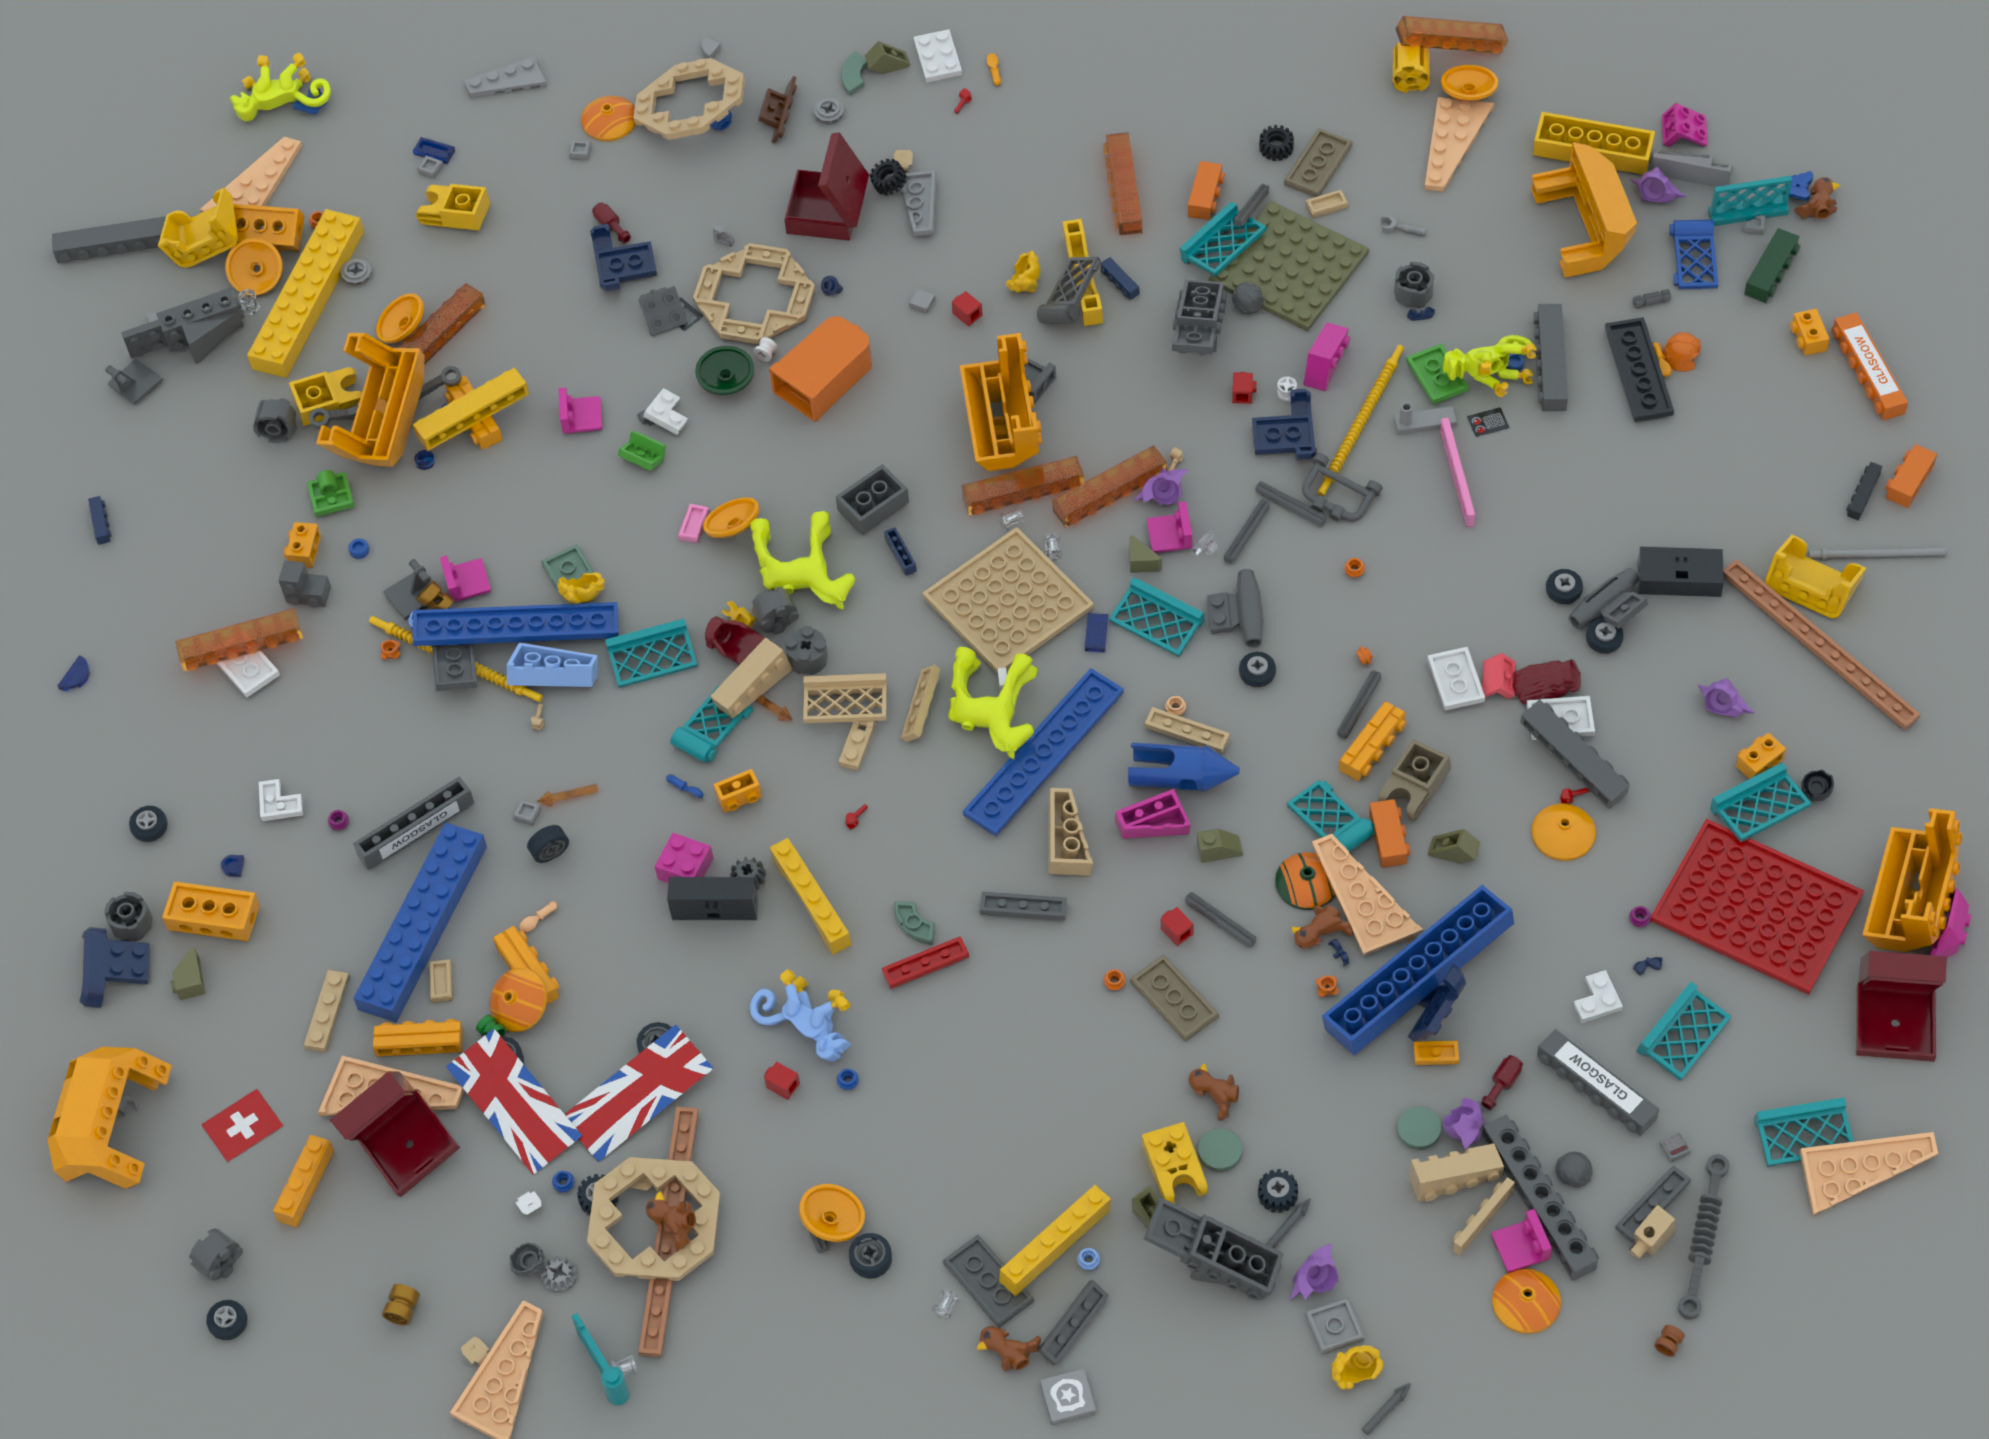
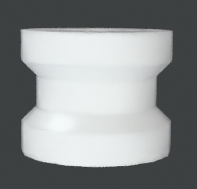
M763 337L759 341V346H756L753 352L761 361L769 362L772 358V353L777 351L778 346L773 340Z
M1283 377L1278 381V398L1282 401L1290 402V390L1297 389L1295 379Z

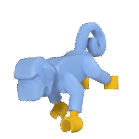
M787 969L780 975V979L786 985L787 1002L782 1007L781 1013L769 1017H764L760 1014L759 1005L764 998H767V1002L762 1008L766 1012L771 1011L776 1005V995L768 989H761L755 993L750 1003L752 1018L764 1026L776 1025L783 1021L792 1022L805 1037L817 1042L816 1053L821 1059L827 1062H835L841 1058V1053L852 1046L849 1041L843 1039V1035L837 1032L832 1033L833 1022L831 1016L835 1008L838 1007L843 1012L851 1006L849 1001L844 998V992L834 989L829 991V1002L812 1009L808 993L803 990L808 986V982L801 976L796 978L794 972Z

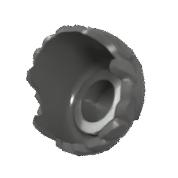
M1241 283L1232 294L1233 304L1243 313H1256L1263 305L1264 298L1261 289L1255 283Z
M1568 1152L1557 1160L1555 1170L1563 1184H1571L1580 1188L1591 1181L1593 1168L1586 1155L1580 1152Z
M527 1242L520 1245L510 1255V1268L515 1275L523 1277L539 1272L545 1261L543 1250L535 1243Z

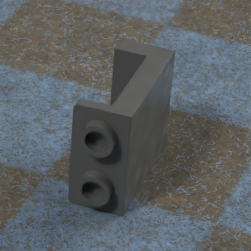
M1028 359V364H1024L1026 380H1030L1031 392L1028 393L1029 396H1033L1035 404L1056 379V366L1049 362L1044 367Z

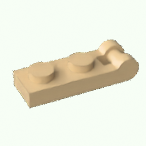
M876 721L853 722L838 761L839 766L859 771L875 729ZM860 726L866 727V730H860Z

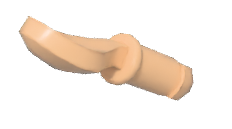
M554 901L549 902L540 911H536L537 915L528 916L523 919L519 926L520 930H523V932L533 930L538 920H543L544 917L555 911L558 904Z

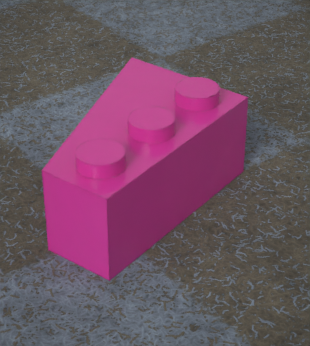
M1326 322L1308 352L1303 385L1326 392L1337 364L1343 356L1344 349L1348 348L1350 337H1348L1349 328Z
M1174 789L1115 812L1114 821L1123 839L1190 834L1191 824Z

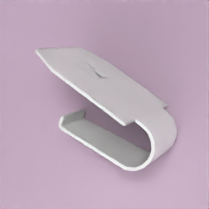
M528 1191L518 1197L519 1201L515 1202L521 1212L526 1215L541 1207V1200L535 1191L532 1193Z

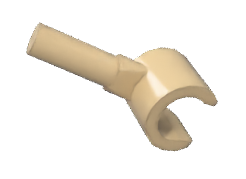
M1174 447L1170 452V457L1173 458V461L1168 471L1174 470L1178 462L1183 460V452L1177 447Z
M538 704L535 716L531 717L532 728L539 731L543 729L545 720L540 718L543 708L542 704Z

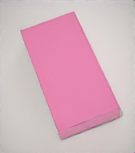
M689 504L678 534L679 540L693 543L699 542L703 531V522L710 512L709 507Z

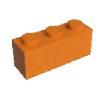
M1205 161L1199 162L1188 202V217L1211 220L1212 213H1216V198H1220V184H1224L1225 180L1222 164Z
M1917 444L1914 445L1911 451L1907 450L1903 458L1904 463L1897 466L1894 473L1896 476L1894 479L1890 478L1885 487L1888 490L1886 499L1909 508L1933 469L1937 453Z
M1395 799L1370 803L1369 816L1374 824V838L1381 868L1407 864V856H1410L1409 843L1404 841V837H1406L1405 826L1400 824V819H1402L1401 808L1396 806Z

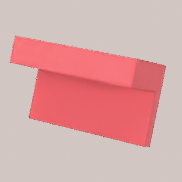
M1503 653L1483 661L1482 690L1485 698L1495 693H1499L1507 699L1515 697L1512 684L1514 683L1513 672H1515L1516 661Z

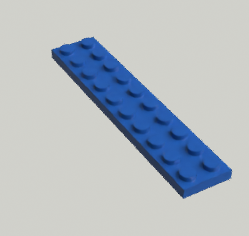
M617 602L413 610V646L605 639L619 636Z
M1090 668L1036 728L1034 734L1015 752V758H1010L963 810V816L997 837L1122 696L1124 688Z

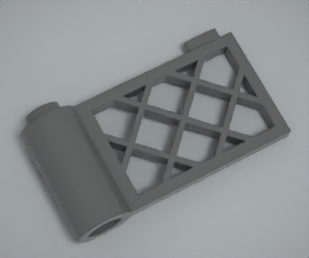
M1099 257L1069 258L1047 303L1040 305L1037 310L1039 322L1043 324L1074 323L1077 320L1079 314L1077 307L1094 273L1098 271L1102 263ZM1074 264H1079L1077 267L1072 269ZM1080 271L1082 272V273H1080L1078 276H1076L1075 278L1073 277L1074 275H1076V274L1079 273ZM1071 287H1074L1071 291H1069V292L1066 294V291H1067V290H1069ZM1075 295L1073 301H1069V299Z

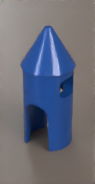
M1131 743L1133 760L1135 762L1166 764L1170 766L1167 768L1128 767L1129 786L1206 792L1235 777L1240 772L1238 766L1208 745L1202 747Z

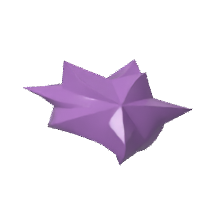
M1658 167L1644 173L1641 179H1630L1637 186L1641 195V201L1669 203L1674 198L1687 197L1668 180V177Z
M1164 468L1159 474L1151 477L1146 482L1134 501L1143 500L1145 503L1149 500H1154L1160 506L1178 503V499L1183 493L1181 478L1188 470L1175 469L1166 471Z
M1728 678L1713 682L1709 687L1698 685L1704 696L1706 711L1733 718L1738 717L1742 713H1755L1745 703Z
M1463 1097L1461 1106L1451 1110V1115H1446L1444 1118L1443 1126L1450 1137L1462 1141L1464 1149H1467L1471 1143L1476 1144L1479 1141V1130L1486 1122L1482 1117L1479 1101L1476 1103L1474 1100Z
M1332 1243L1317 1249L1308 1256V1259L1296 1272L1293 1278L1295 1285L1290 1300L1299 1293L1306 1300L1312 1291L1322 1294L1326 1290H1333L1336 1282L1339 1280V1274L1331 1257Z

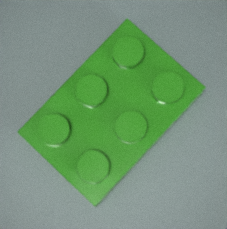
M1442 343L1406 357L1408 366L1433 405L1469 391V386L1464 378L1456 377L1452 381L1449 379L1448 374L1443 372L1444 355L1447 351Z

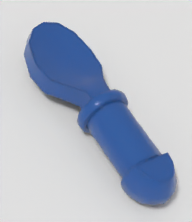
M667 775L666 781L678 787L681 791L686 790L699 798L704 796V793L699 788L687 786L686 781H682L675 777V775Z

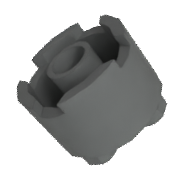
M1410 262V265L1400 266L1395 275L1394 293L1396 301L1410 307H1425L1426 303L1433 296L1434 274H1432L1427 265L1421 262Z
M284 398L279 400H261L257 407L253 424L254 432L258 437L262 435L268 438V442L271 443L286 442L293 433L296 412L289 405V401Z
M776 587V591L769 593L765 590L752 601L753 608L751 610L760 628L765 632H773L775 635L784 632L788 625L799 618L797 608L785 588Z
M804 626L794 631L786 639L787 659L793 671L797 674L802 672L814 675L826 666L828 652L826 639L822 633L811 626Z
M123 892L124 895L116 898L112 897L106 904L104 913L113 934L121 940L139 941L143 939L144 935L151 928L152 916L142 896L135 892Z
M214 1228L208 1231L210 1235L203 1241L199 1239L189 1255V1258L192 1260L190 1265L210 1280L230 1276L233 1272L232 1266L243 1253V1248L220 1229Z

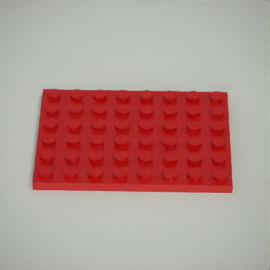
M1706 818L1652 913L1650 921L1810 995L1860 902L1864 890L1753 839L1748 838L1740 842L1730 829Z

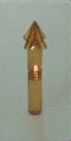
M762 695L755 700L778 715L779 720H792L786 706L781 708Z
M597 784L553 794L548 790L536 802L552 806L553 802L598 792Z

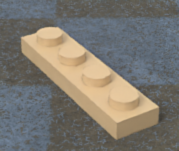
M936 665L921 669L901 735V739L905 742L920 738L923 733V725L928 716V709L934 696L935 686L939 680L940 668Z
M1152 707L1144 723L1147 729L1197 746L1206 747L1208 745L1220 754L1223 753L1230 738V733L1154 707Z
M333 970L327 971L304 1042L305 1049L326 1052L349 982V973Z
M1507 1177L1503 1183L1499 1182L1492 1192L1494 1194L1491 1198L1484 1199L1479 1207L1480 1211L1476 1215L1472 1214L1466 1222V1228L1463 1231L1459 1230L1453 1237V1252L1461 1256L1513 1193L1514 1181Z

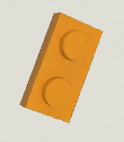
M1420 1041L1413 1044L1415 1065L1459 1064L1458 1041Z

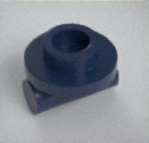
M826 276L821 282L822 291L827 295H833L836 292L841 293L843 287L839 285L838 280L834 276Z

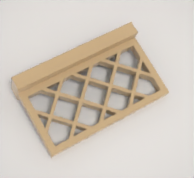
M886 673L804 676V723L887 720ZM872 693H882L877 699L871 696ZM851 694H861L856 700L850 697ZM811 695L821 696L816 701H812L809 698ZM830 695H841L835 701L829 697ZM867 698L872 703L865 708L860 703ZM846 699L851 704L844 709L839 704ZM824 700L830 703L825 709L819 706ZM877 706L882 710V713L873 714L870 711ZM855 707L861 710L859 714L852 715L850 713ZM814 708L820 712L817 716H808V713ZM834 708L841 711L838 715L829 714Z

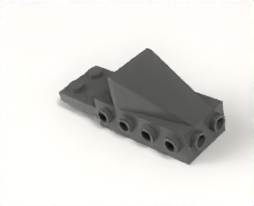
M1185 279L1183 290H1180L1175 319L1173 320L1175 334L1172 351L1198 353L1200 355L1212 354V352L1217 351V334L1221 332V324L1227 301V294L1223 293L1224 282Z
M228 288L156 313L158 320L123 331L121 334L131 358L143 356L145 353L157 351L166 346L169 347L170 352L189 346L197 364L233 330L243 327L242 319L245 316L238 297L234 298L231 289Z
M1162 1197L1157 1201L1144 1240L1180 1257V1262L1187 1264L1186 1266L1193 1270L1191 1279L1224 1284L1230 1289L1246 1293L1247 1297L1254 1300H1261L1272 1293L1275 1286L1274 1281L1281 1269V1260L1284 1253L1255 1240L1205 1214L1200 1217Z

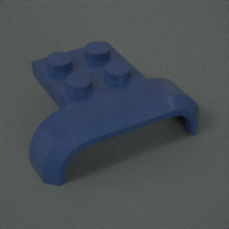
M609 224L594 226L590 230L601 289L606 292L621 290L620 282L657 276L651 241L613 248Z
M1306 389L1290 390L1291 415L1252 418L1255 455L1295 452L1296 461L1312 460L1315 453H1317V448H1315L1311 392Z
M89 927L83 932V979L79 1002L85 1007L101 1008L105 981L148 984L150 943L107 940L106 928Z
M1452 964L1448 974L1442 980L1444 984L1438 986L1418 1003L1425 1010L1407 1036L1413 1042L1426 1039L1430 1035H1436L1442 1027L1440 1024L1442 1020L1452 1012V1004L1466 985L1463 972L1455 964Z

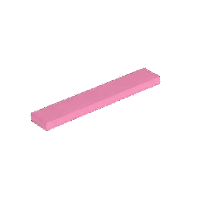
M1442 418L1440 433L1466 526L1472 527L1475 523L1473 504L1449 418Z

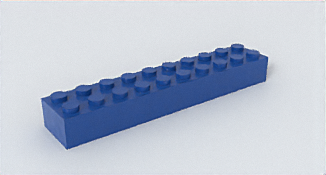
M445 822L353 998L359 1011L397 1023L487 848L483 834Z
M1482 884L1324 1013L1322 1019L1325 1030L1349 1052L1356 1055L1441 985L1452 964H1455L1460 969L1514 925L1512 908Z

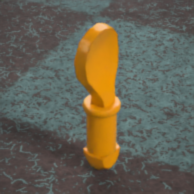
M990 53L987 56V65L991 68L993 84L999 86L1001 84L999 68L997 67L999 60L994 53Z
M1655 342L1653 347L1663 377H1668L1672 373V368L1665 361L1666 357L1662 352L1661 345Z

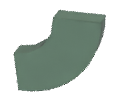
M857 51L846 59L842 67V83L849 95L864 87L861 74L867 67V61Z
M895 901V915L901 929L912 939L924 944L933 945L935 923L926 921L919 915L916 903Z

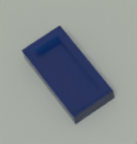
M423 137L419 139L413 149V154L423 158L429 156L443 161L444 164H448L455 153L454 146Z
M1088 613L1085 651L1105 652L1108 614Z

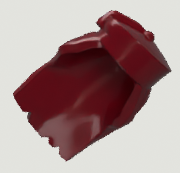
M718 616L713 617L709 621L705 631L706 646L710 649L716 648L721 655L731 659L738 665L765 638L743 622L724 620Z
M1573 659L1564 662L1554 660L1541 664H1532L1513 672L1514 683L1512 685L1523 705L1527 704V700L1562 698L1570 691L1574 693L1581 687V672Z

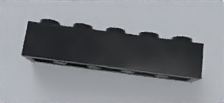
M1870 462L1869 466L1865 467V475L1861 476L1860 485H1857L1855 489L1856 494L1852 495V503L1847 506L1848 517L1860 520L1883 466Z

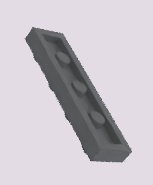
M982 892L980 914L1065 920L1067 898Z
M1673 1165L1616 1224L1615 1229L1633 1243L1635 1241V1231L1657 1205L1665 1209L1686 1188L1691 1178Z
M1089 1280L1037 1351L1052 1365H1057L1109 1295L1094 1280Z

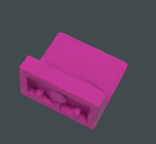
M1678 103L1673 104L1662 114L1663 145L1670 147L1681 137L1704 147L1708 145L1705 115Z
M566 387L558 388L560 423L563 434L602 430L600 396L572 399V395H568Z
M1186 502L1178 503V511H1175V515L1147 518L1152 551L1160 553L1192 548V531Z
M447 555L439 557L449 593L454 602L491 592L482 558L454 565V562L449 563Z
M1535 1209L1526 1211L1525 1221L1493 1231L1491 1234L1508 1273L1550 1259L1552 1247Z

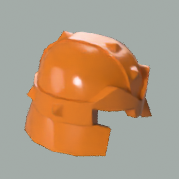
M1687 332L1674 334L1667 341L1662 351L1666 357L1665 361L1675 371L1687 372L1693 370L1695 362L1691 360L1700 355L1701 342L1700 339Z

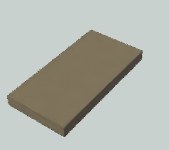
M1318 128L1284 180V185L1313 197L1320 196L1351 149L1353 141Z
M1164 955L1130 979V983L1185 1042L1219 1018V1013Z

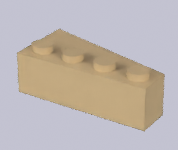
M765 637L710 697L717 708L733 719L793 669L784 651Z
M1050 788L1048 797V874L1091 876L1093 861L1089 855L1088 844L1085 841L1082 823L1078 817L1072 789Z
M1495 1144L1469 1148L1464 1154L1457 1151L1449 1152L1447 1156L1439 1159L1437 1155L1428 1156V1161L1420 1162L1419 1159H1413L1410 1165L1409 1180L1418 1202L1424 1200L1429 1202L1440 1195H1452L1466 1187L1474 1188L1485 1181H1496L1503 1176L1504 1165Z

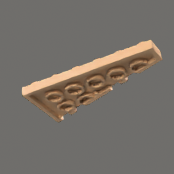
M1438 97L1424 190L1444 192L1457 166L1461 164L1463 156L1467 154L1479 134L1480 128L1485 124L1489 113L1494 109V103Z
M283 137L228 184L225 189L232 195L233 204L266 206L302 147L301 141ZM213 198L199 209L200 213L217 206Z
M1333 834L1312 841L1313 848L1347 922H1350L1353 935L1363 956L1423 933V929L1410 918V915L1395 902V899L1377 880L1365 871L1364 867L1349 854V851Z
M342 1056L318 1113L320 1116L336 1115L388 1071H400L410 1085L421 1093L433 1110L457 1109L465 1090L457 1084Z
M1934 1132L1801 1148L1800 1156L1812 1216L1937 1156L1938 1150Z
M524 1300L521 1302L450 1412L452 1417L493 1439H511L543 1317V1311L540 1308Z

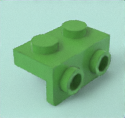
M633 430L630 433L629 442L619 448L618 456L646 470L652 471L664 462L666 445Z

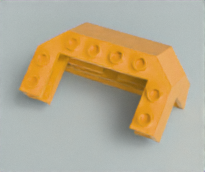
M1572 142L1570 167L1532 175L1531 192L1536 204L1573 196L1591 240L1589 243L1560 249L1562 260H1559V265L1564 278L1603 270L1625 248L1636 232L1637 221L1614 164L1591 146Z
M348 333L343 351L369 365V371L351 433L339 426H332V429L321 425L316 444L345 459L374 466L393 467L402 457L424 383L425 356L420 348H391L366 333Z
M1021 333L997 336L999 360L960 365L975 461L987 471L1014 468L1039 453V444H1042L1040 420H1037L1036 412L1031 410V408H1034L1033 396H1029L1028 393L1031 392L1030 380H1026L1024 364H1028L1026 340L1022 341ZM1001 401L1003 416L993 417L990 403Z
M1929 808L1930 823L1925 822V831L1891 827L1862 934L1878 949L1907 952L1929 946L1940 937L1941 930L1945 929V913L1950 911V894L1954 893L1956 886L1954 878L1960 872L1958 856L1959 845H1961L1963 837L1962 832H1959L1960 820H1957L1955 811ZM1917 873L1920 874L1918 879L1920 890L1913 889Z
M100 1047L71 1060L47 1139L54 1172L65 1182L89 1172L125 1189L140 1183L145 1163L108 1147L109 1139L126 1079L154 1091L158 1089L159 1083L164 1086L167 1085L172 1065L137 1048Z

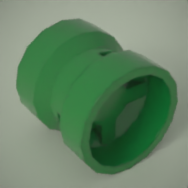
M492 1015L484 1016L476 1026V1031L480 1035H486L493 1029L500 1036L506 1034V1028L501 1024H497L496 1019Z

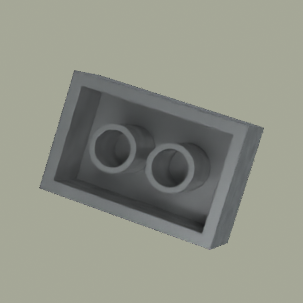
M882 464L836 496L837 510L863 535L909 503L908 488Z

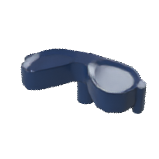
M1426 307L1424 311L1420 310V313L1410 309L1407 313V318L1412 321L1430 319L1435 315V309Z
M1337 939L1328 942L1337 952L1333 954V957L1337 958L1340 956L1344 963L1343 966L1348 965V955L1342 949L1340 942Z
M1647 957L1646 960L1635 963L1633 969L1639 975H1643L1648 966L1655 970H1660L1663 957Z

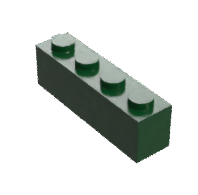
M1780 228L1776 230L1746 282L1744 295L1766 303L1769 297L1774 296L1777 283L1782 282L1785 269L1789 270L1793 261V255L1797 256L1801 245L1798 244L1800 236Z

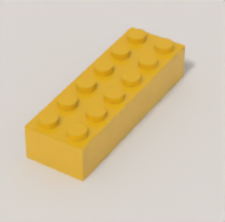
M1541 112L1534 139L1533 155L1570 162L1572 142L1594 148L1611 161L1616 170L1644 175L1648 170L1655 131Z

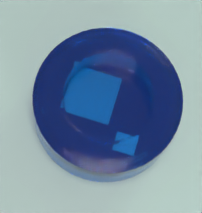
M421 450L414 457L417 468L421 470H428L435 464V458L431 451Z

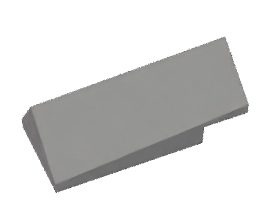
M1656 150L1653 156V169L1658 167L1666 177L1713 187L1730 185L1733 165L1714 163L1715 155Z

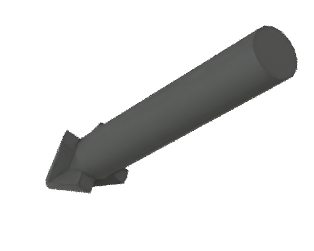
M1310 1198L1295 1206L1294 1212L1266 1245L1273 1248L1277 1246L1299 1218L1305 1216L1311 1201Z
M1407 1383L1394 1390L1395 1392L1392 1397L1362 1428L1366 1435H1369L1400 1400L1404 1401L1411 1383Z

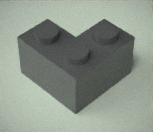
M284 560L278 581L286 603L326 607L331 590L328 576L308 574L304 562Z

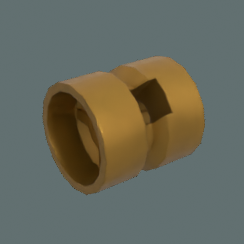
M434 580L416 597V600L423 607L428 606L429 609H448L454 602V599L447 592H441L442 588ZM436 598L439 599L437 604L433 602Z
M394 1284L388 1297L390 1302L385 1304L382 1316L394 1324L409 1325L414 1313L411 1308L416 1307L420 1293L407 1285Z

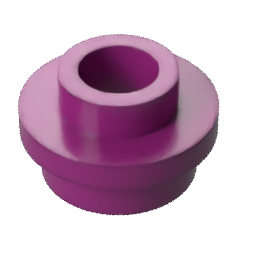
M341 810L331 812L328 817V824L333 830H342L349 823L348 815Z
M1637 906L1630 911L1629 920L1634 926L1645 927L1650 923L1651 914L1647 908Z

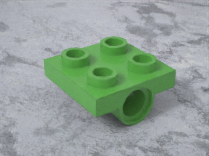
M324 470L318 473L317 479L307 482L316 517L355 507L346 472L334 474L331 470Z

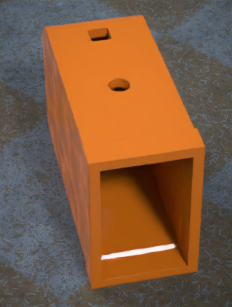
M833 316L826 319L779 362L769 368L772 392L816 423L835 402L871 369L872 358L869 337L858 325H853L842 317Z

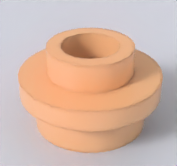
M1172 696L1167 700L1165 709L1169 713L1180 716L1186 710V703L1181 697Z

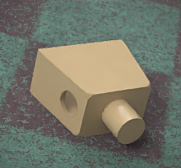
M1657 1205L1635 1231V1244L1629 1249V1252L1637 1259H1640L1645 1252L1653 1256L1676 1232L1675 1218Z

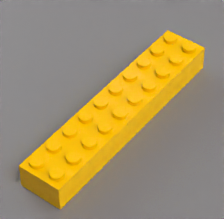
M325 209L247 354L253 370L284 378L288 377L341 277L342 266L350 260L364 234L360 217Z

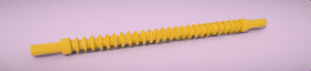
M1397 345L1391 358L1387 359L1381 374H1379L1365 403L1360 408V412H1358V416L1355 418L1356 420L1353 421L1342 445L1337 450V454H1335V458L1330 463V467H1328L1330 470L1339 474L1348 454L1353 449V445H1355V441L1358 440L1365 426L1364 424L1367 423L1371 412L1376 407V403H1378V399H1380L1387 383L1390 381L1389 378L1392 377L1394 370H1396L1398 360L1404 351V346ZM1324 476V481L1317 495L1324 497L1330 484L1335 481Z
M375 616L370 617L369 623L384 629L385 633L398 637L400 640L403 639L404 642L408 641V644L413 643V633L410 630L406 631L405 628H401V626H397L393 622L387 623ZM417 646L419 649L422 648L423 651L432 652L433 655L432 646ZM475 662L477 676H481V678H485L487 681L490 680L491 683L495 682L496 685L500 684L501 687H505L506 690L510 689L511 692L515 691V694L519 696L525 695L537 702L542 701V694L527 688V686L507 685V676L503 677L502 673L494 672L493 669Z

